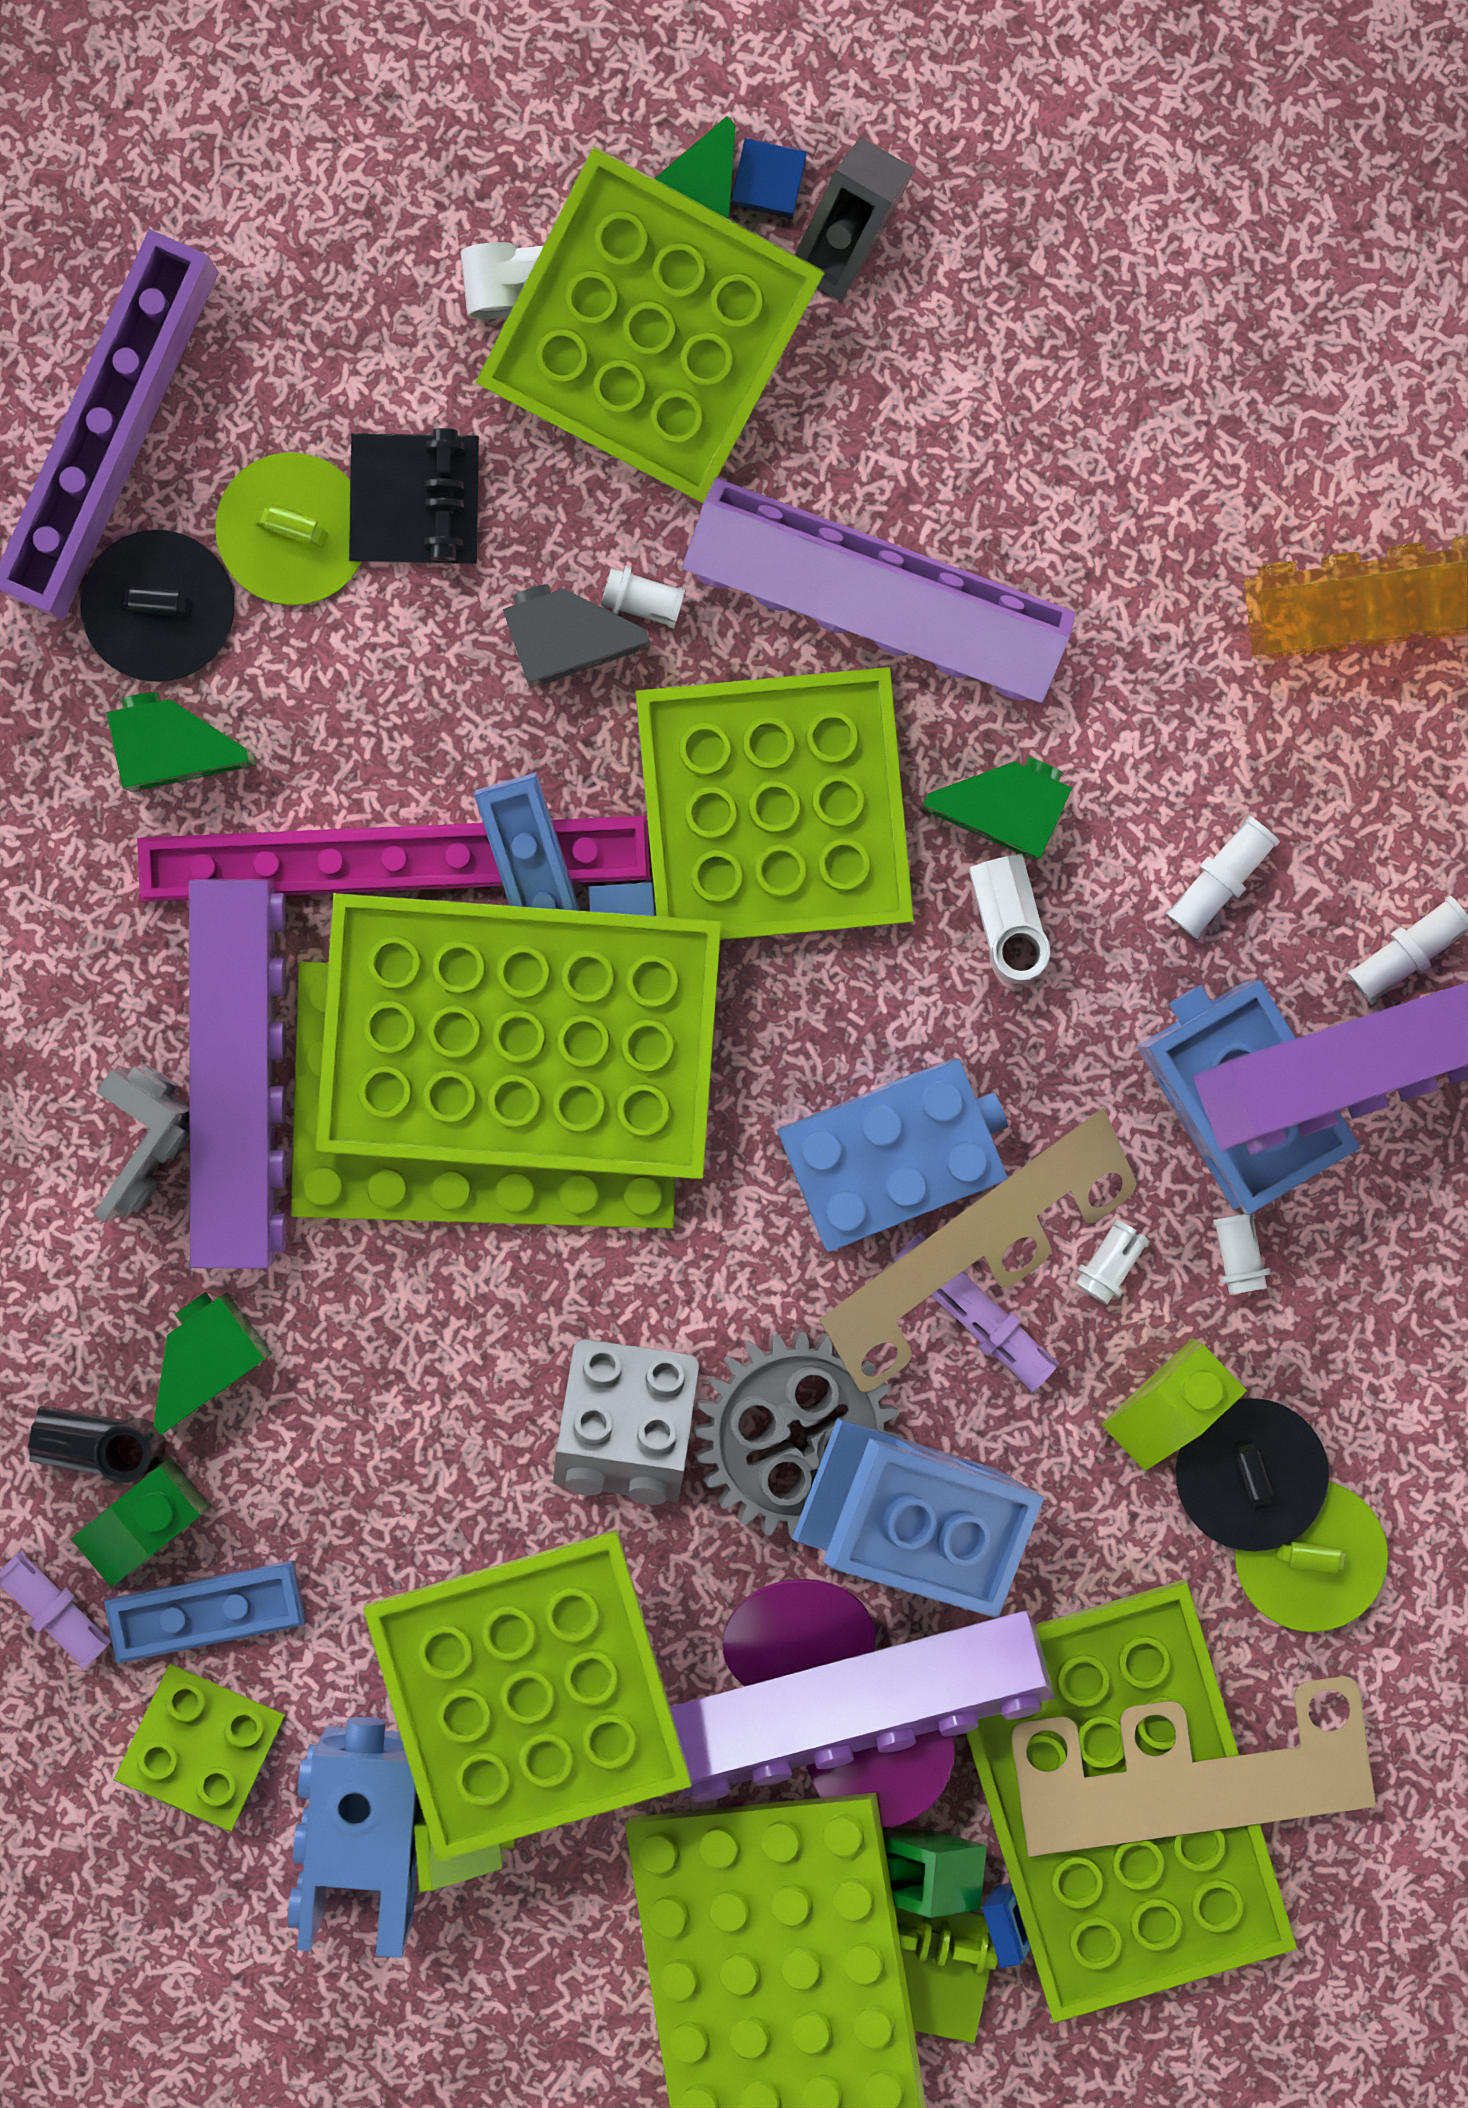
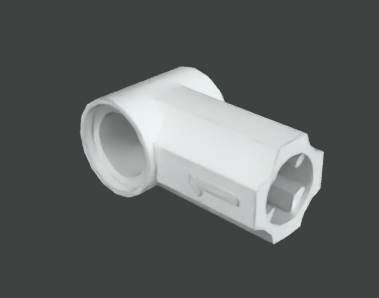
M491 242L476 244L462 249L460 254L467 316L472 319L481 320L508 317L543 246L518 249V246L513 243Z
M1023 854L1005 856L969 867V874L990 950V964L994 973L1003 981L1011 984H1025L1035 979L1048 964L1051 956L1050 943L1042 930ZM1013 937L1028 939L1036 949L1037 959L1035 965L1026 971L1012 969L1003 958L1002 949L1004 943Z

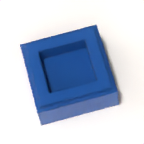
M745 138L731 198V206L793 219L807 151Z
M1010 1882L995 1886L982 1907L1000 1968L1021 1965L1031 1949Z

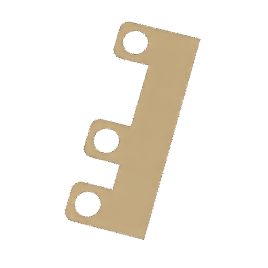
M1103 1107L819 1319L859 1391L865 1393L873 1391L904 1368L910 1361L912 1350L896 1321L982 1256L985 1257L997 1284L1002 1288L1013 1286L1040 1266L1048 1258L1051 1246L1037 1215L1069 1191H1071L1081 1215L1087 1223L1098 1222L1134 1193L1136 1189L1135 1177L1105 1108ZM1105 1174H1119L1122 1178V1187L1117 1197L1103 1207L1092 1206L1089 1203L1088 1196L1093 1184ZM1032 1238L1036 1242V1253L1030 1263L1018 1271H1006L1002 1266V1258L1007 1248L1018 1239ZM886 1342L894 1344L897 1349V1356L892 1366L878 1376H866L862 1371V1362L866 1354L878 1344Z
M1341 1676L1303 1682L1296 1688L1294 1702L1301 1747L1192 1762L1186 1713L1180 1704L1174 1701L1129 1707L1120 1718L1127 1772L1084 1778L1077 1726L1071 1719L1067 1717H1054L1018 1724L1012 1733V1744L1028 1857L1376 1807L1361 1695L1357 1682L1350 1677ZM1324 1690H1334L1341 1693L1347 1699L1350 1707L1348 1720L1341 1728L1334 1731H1324L1317 1728L1309 1717V1704L1312 1698ZM1150 1715L1166 1717L1172 1722L1176 1731L1173 1747L1167 1753L1160 1756L1145 1754L1138 1748L1135 1741V1730L1138 1723ZM1044 1730L1060 1734L1064 1738L1068 1749L1065 1762L1058 1769L1048 1772L1040 1771L1033 1767L1026 1754L1030 1738Z

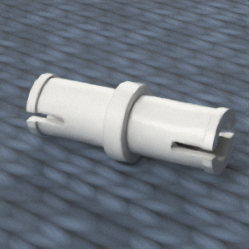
M1251 816L1244 820L1245 823L1214 859L1206 857L1199 866L1203 872L1175 905L1166 912L1174 922L1196 939H1198L1202 930L1232 895L1236 898L1241 896L1246 890L1243 882L1272 848L1280 843L1274 834Z
M1449 896L1445 899V902L1407 930L1400 926L1390 934L1391 942L1356 968L1350 969L1347 972L1350 980L1367 1002L1373 1005L1379 997L1413 972L1417 971L1419 974H1423L1431 968L1429 961L1468 932V915L1452 896Z

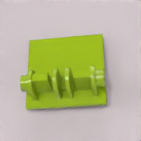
M169 1663L113 1780L228 1832H232L285 1714Z
M895 1907L914 2031L975 2044L990 1969L995 1970L998 1962L984 1914L967 1911L929 1918Z

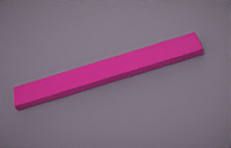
M647 816L552 820L572 884L650 880ZM483 823L137 838L140 902L189 900V880L194 879L275 880V893H284L285 896L504 887Z

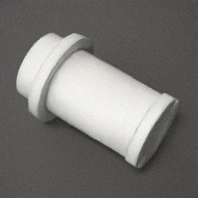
M625 566L623 572L611 568L601 601L602 606L612 608V613L618 615L619 611L665 624L667 627L674 629L685 593L684 588H675L630 574L631 567Z
M1254 1212L1250 1215L1242 1214L1213 1220L1217 1230L1225 1276L1219 1277L1220 1283H1227L1229 1295L1267 1288L1265 1275H1269L1271 1272L1270 1268L1263 1269L1253 1220L1255 1219Z
M1115 1219L1111 1230L1088 1265H1080L1077 1271L1081 1276L1075 1283L1076 1286L1098 1301L1108 1305L1113 1295L1116 1297L1122 1295L1123 1291L1119 1286L1150 1241L1142 1234H1135L1136 1230L1129 1225Z

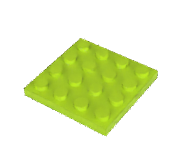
M593 146L475 383L691 498L704 503L715 478L718 477L825 273L820 268Z
M890 667L635 690L656 916L721 921L720 940L914 922Z
M618 1530L364 1605V1615L437 1862L692 1787L689 1770Z

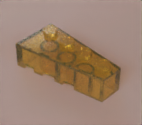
M1468 535L1452 538L1453 549L1426 552V544L1423 542L1407 543L1386 548L1387 558L1361 562L1360 552H1347L1322 557V568L1297 571L1296 562L1294 561L1277 562L1257 567L1258 577L1243 579L1252 656L1258 661L1345 650L1347 649L1346 644L1359 642L1360 647L1395 645L1409 641L1412 634L1424 633V638L1437 639L1465 636L1468 633Z

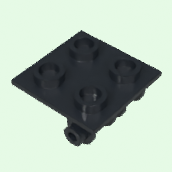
M449 428L433 429L432 435L351 433L349 561L477 564L479 436L458 435V430Z

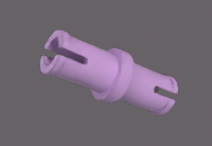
M23 1550L19 1551L0 1570V1587L33 1618L29 1625L37 1633L44 1629L78 1663V1666L84 1669L107 1647L112 1639L105 1635L71 1601L75 1595L67 1587L60 1591L25 1556L26 1553Z

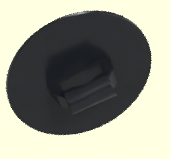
M167 530L137 532L110 545L91 566L82 587L80 601L83 627L86 636L98 655L120 673L148 682H167L187 677L199 671L213 660L229 636L235 606L229 577L216 556L195 539Z
M1258 1398L1238 1399L1200 1436L1179 1449L1176 1462V1486L1181 1503L1192 1522L1205 1535L1224 1546L1243 1551H1265L1280 1547L1282 1544L1285 1545L1299 1537L1310 1527L1320 1513L1326 1499L1329 1485V1468L1323 1445L1306 1420L1282 1404Z

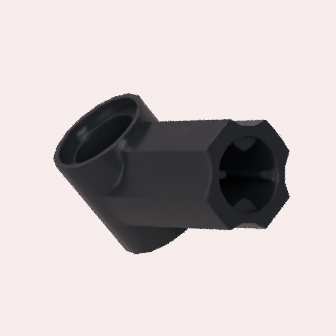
M40 1406L30 1431L28 1443L29 1462L101 1474L116 1483H130L152 1471L162 1461L165 1453V1439L153 1426V1422L144 1418L123 1420L61 1408ZM121 1435L132 1436L140 1443L143 1449V1458L140 1465H130L120 1457L117 1443Z

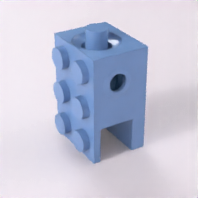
M1261 980L1244 981L1212 1001L1202 985L1194 987L1169 1003L1178 1021L1136 1046L1233 1210L1241 1207L1245 1214L1250 1215L1361 1148L1341 1113L1337 1111L1335 1113L1339 1124L1301 1137L1297 1125L1284 1129L1288 1141L1250 1155L1247 1145L1244 1143L1220 1151L1193 1076L1229 1060L1296 1039Z
M951 1058L922 1071L897 1079L885 1086L776 1129L827 1253L1008 1179L991 1134L1009 1127L1004 1111L995 1092L977 1099L975 1098L961 1060L957 1058Z
M837 1418L792 1539L798 1543L827 1551L823 1562L834 1570L999 1618L1044 1497L999 1469Z
M352 1717L347 1719L346 1728L326 1726L318 1744H309L307 1759L301 1760L298 1779V1799H309L308 1808H304L302 1823H297L293 1843V1863L304 1864L303 1871H299L297 1887L291 1889L288 1908V1928L299 1929L297 1950H311L324 1918L326 1887L381 1891L376 1956L402 1958L413 1923L417 1873L414 1825L421 1804L400 1733L397 1731H385L386 1722L382 1719Z

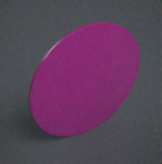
M792 1579L765 1586L745 1598L734 1609L725 1625L722 1647L724 1659L730 1672L743 1686H749L874 1652L875 1629L866 1607L849 1591L825 1581Z
M940 1730L915 1736L916 1744L903 1750L881 1753L876 1746L854 1752V1760L843 1766L817 1769L816 1764L812 1763L807 1765L812 1783L821 1798L876 1792L881 1827L897 1826L922 1815L943 1793L954 1766L955 1738L954 1735L942 1736Z

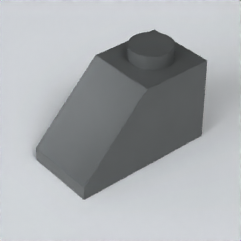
M862 137L857 140L836 168L794 254L824 271L825 274L817 288L841 302L846 297L891 219L915 171L914 167Z
M543 584L523 590L512 596L515 605L503 609L530 689L650 649V641L646 629L564 588L551 593L549 584Z

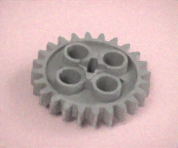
M796 1329L791 1347H786L780 1335L775 1331L770 1332L769 1351L764 1353L750 1340L745 1342L749 1361L743 1365L735 1359L726 1356L724 1361L732 1374L729 1379L725 1381L713 1376H709L707 1379L711 1387L719 1393L716 1401L698 1400L696 1404L700 1410L711 1416L710 1423L698 1424L692 1427V1432L695 1436L710 1442L709 1446L701 1448L694 1453L695 1459L699 1463H715L716 1466L704 1476V1483L708 1488L718 1487L723 1484L727 1485L717 1500L719 1504L726 1509L742 1501L738 1512V1520L746 1526L760 1513L761 1530L768 1536H771L775 1531L779 1521H784L787 1535L791 1539L824 1455L825 1444L832 1434L837 1418L825 1420L806 1429L803 1432V1438L806 1443L798 1448L790 1441H784L790 1436L788 1424L797 1420L804 1427H809L827 1416L836 1406L844 1404L847 1410L845 1414L838 1418L901 1438L898 1433L884 1428L883 1424L898 1416V1409L892 1405L878 1404V1401L890 1391V1386L884 1382L873 1391L866 1393L859 1391L838 1353L832 1355L833 1344L828 1335L822 1333L814 1347L810 1348L807 1334L802 1329ZM865 1360L862 1362V1371L866 1376L871 1377L876 1366L869 1360ZM820 1375L825 1384L821 1400L815 1405L808 1407L798 1405L795 1398V1390L798 1383L804 1377ZM755 1405L766 1407L769 1413V1423L766 1429L753 1437L740 1434L738 1425L742 1413L747 1408ZM778 1444L760 1457L759 1461L752 1464L747 1463L746 1457L749 1453ZM783 1462L795 1463L798 1469V1478L794 1486L784 1492L770 1490L768 1476L772 1468Z

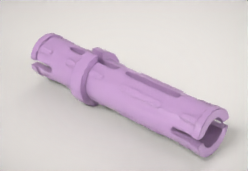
M922 1231L918 1232L896 1255L893 1261H898L926 1240L925 1234ZM963 1271L931 1295L980 1342L977 1347L986 1356L992 1353L1031 1392L1035 1391L1059 1365L1055 1358L1041 1348L1018 1325L1021 1319L1014 1312L1010 1311L1007 1314Z

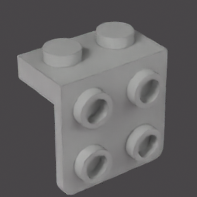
M144 1065L142 1069L134 1066L110 1070L96 1093L150 1128L97 1207L94 1216L103 1222H108L121 1216L127 1218L133 1211L139 1213L159 1185V1181L151 1176L160 1162L163 1164L168 1158L175 1160L190 1140V1125L187 1124L190 1119V1106L172 1094L177 1087L175 1082L148 1065Z
M582 1339L576 1342L572 1352L556 1449L553 1484L563 1485L569 1491L580 1495H597L603 1491L628 1495L633 1501L646 1505H658L665 1501L678 1503L699 1370L697 1359L688 1354Z

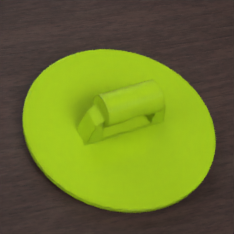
M298 452L269 455L258 459L241 470L224 491L219 502L215 520L218 550L223 563L233 578L253 595L281 605L297 606L318 602L344 587L362 563L349 561L350 479L328 461Z
M1329 1481L1323 1507L1315 1521L1304 1533L1293 1541L1270 1550L1243 1551L1235 1549V1566L1245 1594L1262 1614L1273 1622L1293 1630L1322 1632L1350 1623L1365 1612L1379 1594L1386 1576L1388 1548L1383 1528L1368 1504L1351 1490Z

